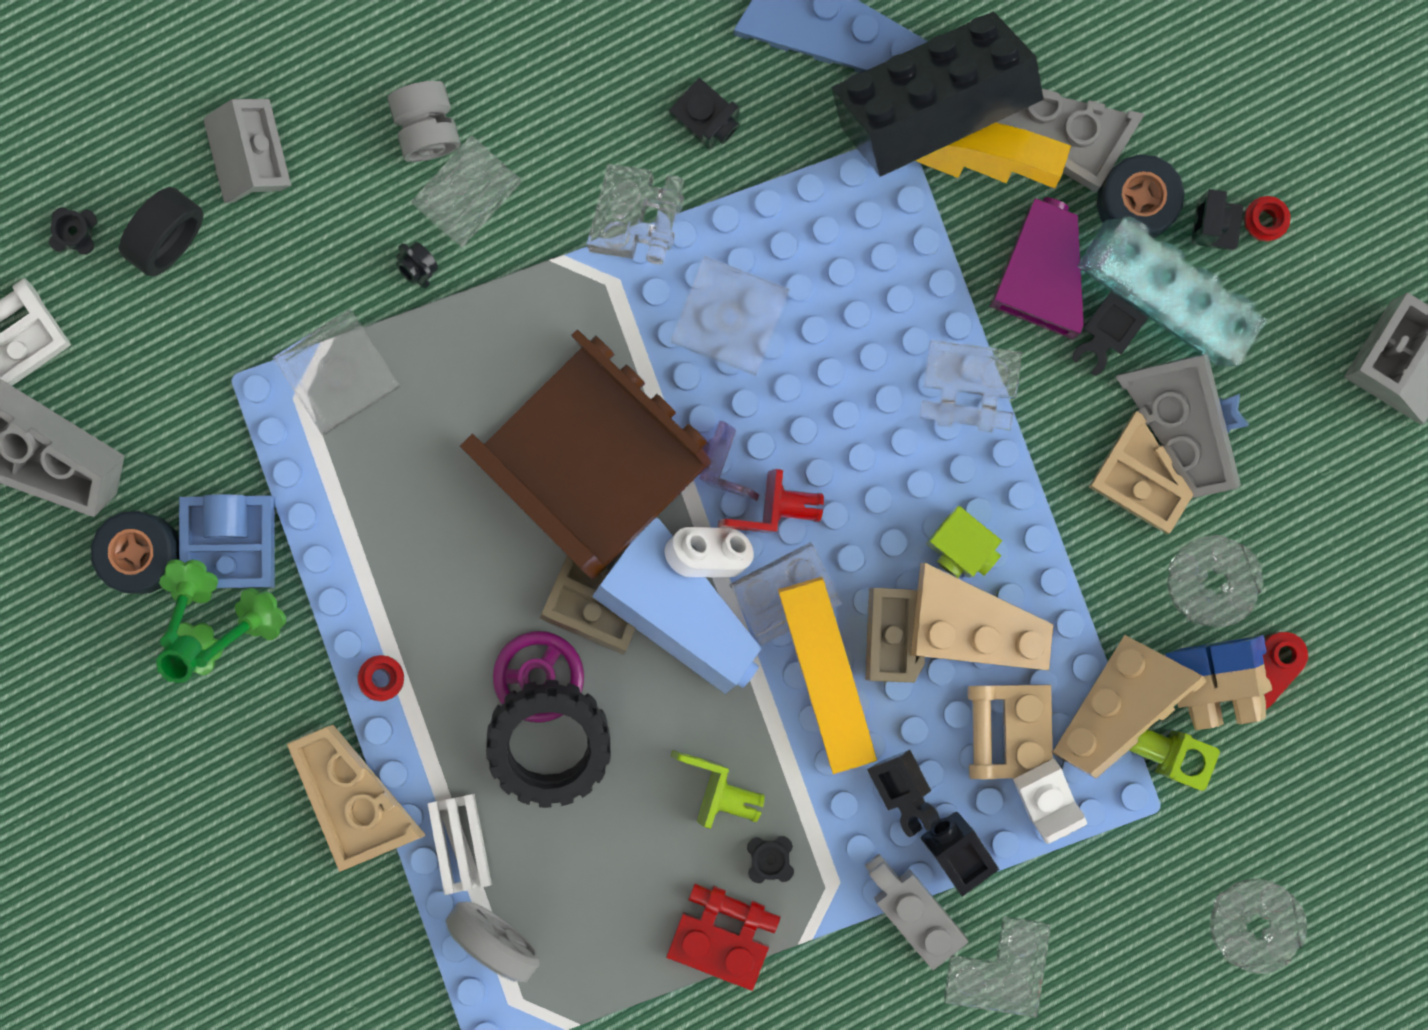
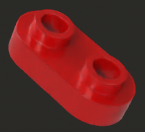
M1275 632L1264 638L1266 654L1263 655L1266 678L1270 680L1272 690L1264 694L1266 709L1279 698L1301 673L1308 661L1306 644L1299 636L1290 632ZM1284 646H1287L1292 652V658L1286 664L1281 662L1278 656L1279 650Z

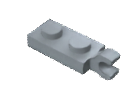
M880 854L865 864V867L869 870L870 877L882 889L874 897L876 904L932 970H935L969 943L966 935L910 869L898 877Z

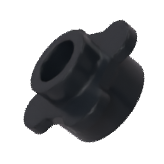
M64 207L56 209L52 214L50 227L52 236L49 238V244L51 248L57 252L72 249L77 250L83 255L89 254L95 246L91 238L93 227L98 222L96 215L90 210L78 213ZM72 227L77 228L75 235H71L69 232Z
M418 242L412 243L409 247L401 243L398 246L400 253L396 255L398 270L410 283L414 284L417 282L426 289L430 286L428 280L438 270L436 260Z
M779 836L776 840L763 841L761 838L755 837L749 841L747 851L752 857V867L749 869L748 875L753 882L762 883L765 879H778L781 882H787L793 877L794 869L789 863V853L793 845L789 838ZM767 856H774L775 861L773 864L766 862Z

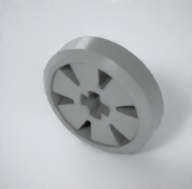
M458 902L446 918L448 931L454 940L473 958L498 975L515 982H527L540 966L539 955L532 944L509 923L488 909L472 902Z

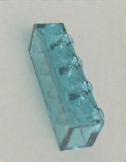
M1129 216L1105 220L1077 267L1199 353H1208L1209 360L1216 365L1239 366L1267 319L1254 311L1256 305L1241 294L1235 292L1230 294L1219 286L1221 280L1212 272L1200 267L1195 269L1183 260L1185 254L1177 247L1166 242H1161L1160 244L1147 235L1150 231L1149 228L1139 220Z

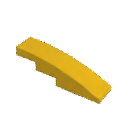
M996 122L915 161L956 178L960 177L963 168L966 167L1006 184L1011 173L1015 172L1056 188L1062 176L1071 145L1025 129Z
M823 577L778 589L798 663L832 773L836 774L876 762L877 758Z

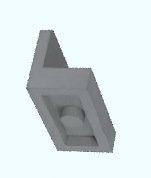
M231 99L204 118L225 203H234L251 192L282 191L291 186L270 99Z

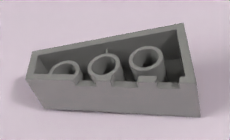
M0 379V483L95 517L117 495L124 455Z

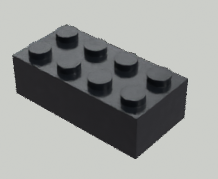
M994 11L984 16L976 17L965 25L943 35H938L903 54L895 55L888 61L862 73L854 74L847 80L831 87L842 130L879 177L1044 100L1036 55Z

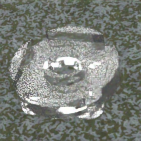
M1219 535L1198 538L1186 544L1177 556L1171 560L1168 568V590L1177 610L1191 623L1208 627L1230 626L1246 618L1253 610V606L1263 586L1262 570L1253 552L1243 544L1240 545L1235 540ZM1212 568L1216 574H1224L1226 576L1227 582L1220 585L1222 592L1218 595H1215L1212 589H1206L1203 583L1208 578L1207 571Z
M1254 878L1239 881L1217 895L1214 901V909L1211 913L1210 930L1216 948L1228 962L1250 973L1268 974L1285 968L1292 961L1290 959L1296 954L1298 948H1302L1307 934V922L1301 904L1285 888L1265 879ZM1259 913L1261 919L1269 920L1270 927L1262 930L1261 938H1255L1252 931H1247V923L1251 922L1252 916Z

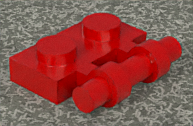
M694 883L688 901L704 906L701 918L685 912L682 913L666 958L753 991L769 950V945L754 940L753 937L757 928L775 934L781 916L765 911V905L751 901L750 904L729 897L725 895L726 890L713 885L712 889ZM718 913L742 921L743 924L740 932L736 933L714 924Z

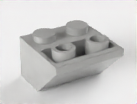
M1407 292L1390 301L1344 378L1420 425L1425 424L1428 419V305Z

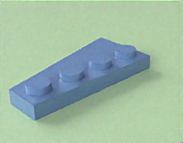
M752 0L734 29L735 36L748 40L750 37L770 43L771 47L785 51L790 49L810 55L815 60L828 64L833 62L853 68L858 73L869 70L888 61L895 55L903 54L928 42L859 0Z

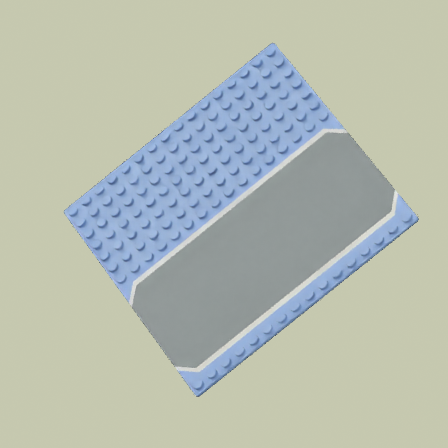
M854 149L241 371L232 378L236 397L270 493L275 497V507L366 764L426 834L420 839L398 847L397 851L461 1030H569L713 977L666 958L682 913L685 912L701 918L704 906L688 901L694 883L712 889L713 885L726 890L725 895L747 904H750L751 901L765 905V911L781 916L775 934L757 928L753 937L754 940L769 945L766 957L884 914L874 899L882 889L870 877L869 870L865 867V864L878 854L884 858L898 877L910 869L931 895L954 888L935 857L921 840V836L927 832L922 821L918 818L923 829L914 836L908 837L901 827V812L899 808L888 811L867 771L874 764L907 750H911L931 789V792L923 797L925 802L931 804L937 810L940 819L946 818L954 812H959L975 831L1000 870L1157 813L1160 809V801L1144 758L1130 751H1127L1096 779L1058 758L1053 753V759L1061 767L1072 796L1083 812L1087 824L1050 844L1045 843L1030 820L1014 784V778L969 779V764H974L973 707L972 700H968V686L1051 685L1052 745L1054 750L1108 662L923 168L919 162L913 161L879 177L859 150ZM577 329L589 340L595 335L598 336L615 354L610 360L619 369L627 364L645 382L641 390L650 399L656 394L660 395L675 410L676 414L671 418L682 429L689 423L708 442L703 447V450L712 462L657 516L672 536L685 527L718 528V520L722 519L762 523L767 473L773 469H783L782 485L784 490L823 493L824 505H804L807 508L823 509L822 518L819 523L811 520L781 517L778 521L777 532L762 533L738 530L748 538L753 547L754 556L751 564L735 577H706L762 648L753 661L759 665V668L744 688L736 685L727 694H724L637 629L634 631L625 654L622 655L539 619L567 554L485 473L460 445L472 433L485 444L581 349L571 336ZM955 507H962L999 537L1002 542L996 548L1001 557L985 576L977 572L974 577L967 578L964 574H961L958 579L1054 624L1049 670L925 657V664L915 683L865 680L869 588L917 590L920 563H927L948 573L936 562L940 555L931 549L926 542ZM628 546L607 566L609 571H611ZM821 576L824 579L877 758L876 762L836 774L832 773L778 593V589ZM532 631L554 633L567 640L575 648L584 669V685L581 693L583 695L589 693L597 701V707L600 710L603 709L610 732L611 757L609 764L605 766V775L600 783L595 782L592 785V791L587 796L582 798L579 795L573 798L574 803L561 806V802L551 803L552 808L539 807V803L532 801L527 805L518 801L517 795L514 793L508 795L500 787V780L498 778L494 779L491 775L489 760L486 757L488 724L491 723L494 709L498 704L502 705L496 696L493 686V668L496 658L509 641L521 634ZM531 645L523 648L511 659L507 669H520L528 660L541 659L548 646ZM561 654L553 668L558 685L567 687V684L570 683V669L567 661ZM377 655H385L395 659L404 672V684L401 691L394 698L382 702L367 698L359 689L357 675L361 665L369 658ZM535 668L531 671L530 681H536V685L544 684L546 680L545 672L541 668ZM377 670L372 675V681L378 687H385L388 683V676L384 671ZM507 683L510 692L515 690L518 693L522 690L518 683ZM1003 699L991 700L992 764H1004ZM566 715L543 723L522 720L513 730L509 741L510 752L515 761L528 771L542 775L560 774L574 767L584 757L588 746L587 735L582 726ZM676 750L722 764L729 768L726 779L727 784L755 793H763L765 795L763 808L744 803L745 806L762 812L759 820L754 823L748 819L719 811L715 814L711 829L697 823V817L712 771L677 761L670 757L671 751ZM475 794L492 885L444 895L427 803ZM465 805L458 807L470 876L471 880L479 878ZM445 809L441 810L453 879L454 883L461 882L448 810ZM779 836L789 838L793 845L789 853V863L794 869L793 877L787 882H781L778 879H765L762 883L753 882L748 875V871L752 867V857L747 851L749 841L755 837H759L763 841L776 840ZM767 856L766 862L773 864L775 861L774 856ZM458 902H472L488 909L509 923L532 944L539 955L540 966L529 981L515 982L498 975L473 958L454 940L448 931L446 918ZM718 913L714 924L739 933L743 922Z

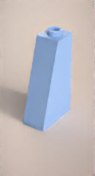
M656 517L631 542L592 597L624 621L634 626L639 632L724 694H727L736 685L744 688L759 668V665L753 661L762 648L706 577H685L670 567L665 557V545L672 537V534L661 520Z

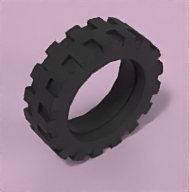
M546 680V684L536 685L535 681L523 685V690L518 693L513 690L505 696V702L501 706L498 704L494 709L491 723L488 724L486 757L489 760L491 775L494 779L498 778L500 780V787L508 795L514 793L517 795V800L529 805L530 801L539 803V807L552 808L551 803L561 802V806L574 803L573 798L579 795L582 798L587 796L592 791V785L595 782L600 783L605 775V766L610 762L611 741L606 715L603 709L600 710L597 707V701L589 693L583 695L580 693V687L568 683L566 687L558 685V680ZM548 712L569 716L582 726L587 735L588 744L584 757L574 767L560 774L542 775L528 771L515 761L510 752L509 741L513 730L522 720L537 713Z

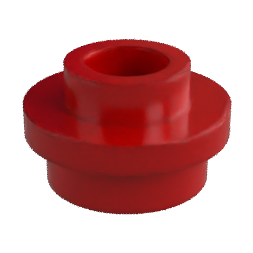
M1262 196L1255 199L1249 204L1244 214V225L1247 232L1253 238L1263 242H1271L1283 236L1288 230L1291 221L1290 212L1286 204L1273 196ZM1265 212L1272 216L1273 224L1271 227H1265L1260 223V213Z
M373 656L366 660L358 671L357 682L359 689L367 698L373 701L382 702L390 700L403 687V669L395 659L389 656ZM381 670L387 674L388 683L385 687H378L373 683L372 675L375 671Z

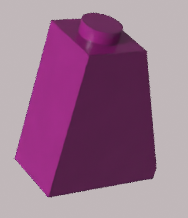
M1044 197L1043 201L1035 198L1027 210L989 307L1073 340L1081 333L1084 326L1078 215L1069 212V206L1057 199Z

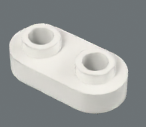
M685 527L677 531L665 545V557L668 564L675 572L685 577H735L751 564L754 556L753 547L748 538L733 528Z

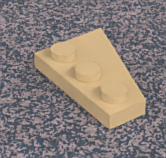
M920 563L911 648L912 656L1049 670L1054 624L927 563Z
M1124 635L1056 745L1053 753L1058 758L1096 779L1138 743V737L1157 720L1163 721L1175 710L1173 707L1192 690L1194 692L1199 690L1207 683V680L1202 675Z
M334 725L327 726L287 744L339 872L426 835Z

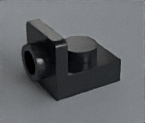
M700 77L669 110V115L709 150L717 141L722 145L726 143L740 126V123L736 121L739 118L740 107L733 101L729 104Z
M1207 190L1197 200L1191 244L1230 251L1236 249L1240 236L1243 206L1226 203V191Z
M954 812L950 816L940 819L938 825L921 836V840L935 857L961 896H964L1000 870L975 831L959 812Z

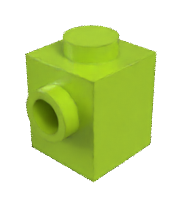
M960 506L952 510L926 542L931 549L940 555L936 562L956 578H959L961 574L971 578L977 572L985 576L1001 557L996 548L1002 540Z

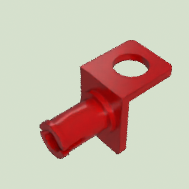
M773 469L767 473L762 523L722 519L718 520V528L772 533L777 532L778 521L781 517L811 520L819 523L822 518L823 509L807 508L804 505H824L823 493L818 492L808 493L784 490L782 485L783 469Z

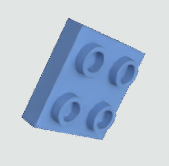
M244 495L179 497V560L183 562L198 560L204 563L207 572L217 576V588H275V497Z

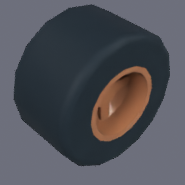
M1140 154L1125 158L1110 170L1098 190L1096 206L1100 220L1110 233L1126 241L1143 242L1156 238L1176 221L1183 209L1185 191L1180 175L1170 163L1157 156Z
M141 511L121 512L108 518L96 531L91 544V562L97 576L110 588L123 593L143 594L161 589L162 587L159 582L160 577L165 573L166 564L170 560H179V538L175 529L163 518Z

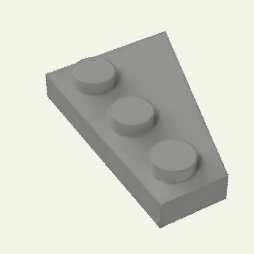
M1042 89L1044 100L997 122L1025 129L1071 145L1063 173L1096 193L1145 114L1131 110L1125 113L1105 108V104L1090 100L1084 103L1061 97L1057 92Z
M1208 353L1132 370L1115 376L1124 390L1127 389L1139 408L1138 412L1145 417L1147 421L1145 424L1150 425L1172 460V466L1176 473L1183 477L1194 494L1192 498L1233 490L1241 486Z

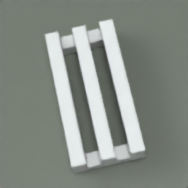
M475 794L427 803L444 895L491 886V877ZM465 805L479 878L471 880L458 812V807ZM445 809L448 810L461 882L454 883L441 810Z

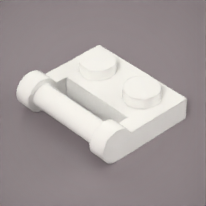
M25 278L12 286L14 291L0 300V322L23 306L29 312L25 317L0 333V379L11 386L71 346L69 340L42 303L37 291Z

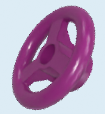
M546 631L527 632L513 638L502 648L493 668V686L500 703L503 704L505 696L510 693L507 683H518L523 690V685L531 682L529 676L535 668H541L545 672L546 680H556L553 666L561 654L567 661L570 669V684L580 687L581 693L584 685V669L575 648L564 638ZM531 645L548 646L541 659L528 660L520 669H507L511 659L523 648ZM556 712L537 713L524 719V721L543 723L555 720L563 715Z

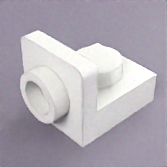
M1055 759L1013 779L1027 814L1045 843L1050 844L1087 824L1083 812L1072 796L1063 771Z

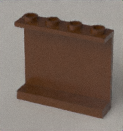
M577 329L571 336L581 349L485 444L472 433L460 447L594 580L712 461L703 450V447L708 442L689 423L682 429L671 419L676 414L675 410L660 395L656 394L650 399L641 390L645 382L627 364L619 369L610 360L615 354L598 336L595 335L589 340Z

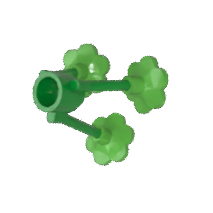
M176 559L170 560L166 564L165 573L160 577L159 584L163 589L171 592V596L176 604L168 628L160 638V643L164 649L156 659L158 672L167 681L174 683L187 681L194 672L200 675H207L214 669L215 660L223 654V649L242 634L246 633L255 637L261 635L269 641L276 639L280 635V628L286 623L285 614L277 607L276 598L267 591L259 593L252 587L246 588L241 592V600L235 604V612L239 617L238 625L219 640L215 639L214 631L208 624L199 623L193 626L187 622L181 623L186 605L191 604L192 601L206 603L211 599L212 591L218 586L217 576L207 572L205 564L198 560H189L187 562Z

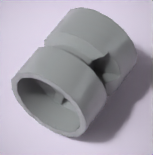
M441 81L414 83L399 88L388 95L387 100L393 122L396 125L402 126L397 136L405 161L420 162L448 155L460 148L461 142L455 121L452 118L446 117L451 106L444 83Z

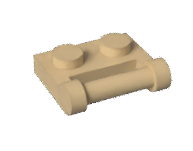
M1051 685L968 686V700H972L974 762V764H969V779L1016 778L1053 759ZM1003 699L1004 764H992L991 700Z

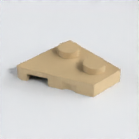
M1136 411L1130 417L1089 485V488L1167 535L1173 530L1194 494L1183 477L1176 473L1172 466V460L1163 446H1159L1145 424L1147 421L1143 414Z

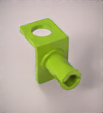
M1147 729L1138 737V743L1128 750L1157 762L1158 765L1155 773L1200 791L1206 790L1220 755L1218 748L1193 739L1189 734L1171 730L1169 737ZM1189 749L1199 751L1204 760L1202 770L1192 776L1184 774L1180 769L1186 752Z
M676 750L671 751L670 757L677 761L712 771L697 817V823L711 829L715 814L719 811L748 819L754 823L759 820L762 812L745 806L744 803L763 808L765 801L763 793H755L727 784L726 779L729 768L722 764Z

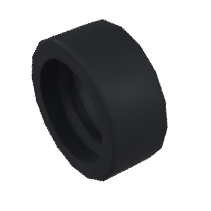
M167 187L158 191L138 209L127 224L118 248L121 256L147 276L154 277L163 273L184 254L195 239L204 217L202 208L176 188Z

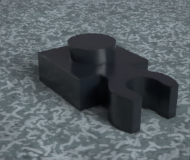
M1111 291L1084 328L1094 335V338L1091 342L1078 346L1072 355V360L1077 362L1086 351L1094 352L1098 357V363L1091 373L1097 376L1106 366V352L1111 347L1122 355L1149 317Z
M911 750L882 760L867 769L888 811L899 808L901 812V827L908 837L914 836L923 829L918 818L922 821L926 831L931 830L940 823L937 810L931 804L925 802L923 798L931 792V789Z

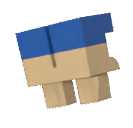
M1264 635L1179 648L1166 653V657L1202 675L1207 680V683L1196 692L1192 690L1177 703L1178 708L1188 707L1195 730L1219 727L1224 724L1220 708V702L1233 701L1237 724L1259 722L1266 718L1264 694L1271 691L1272 686L1270 680L1266 678L1263 655L1266 654Z

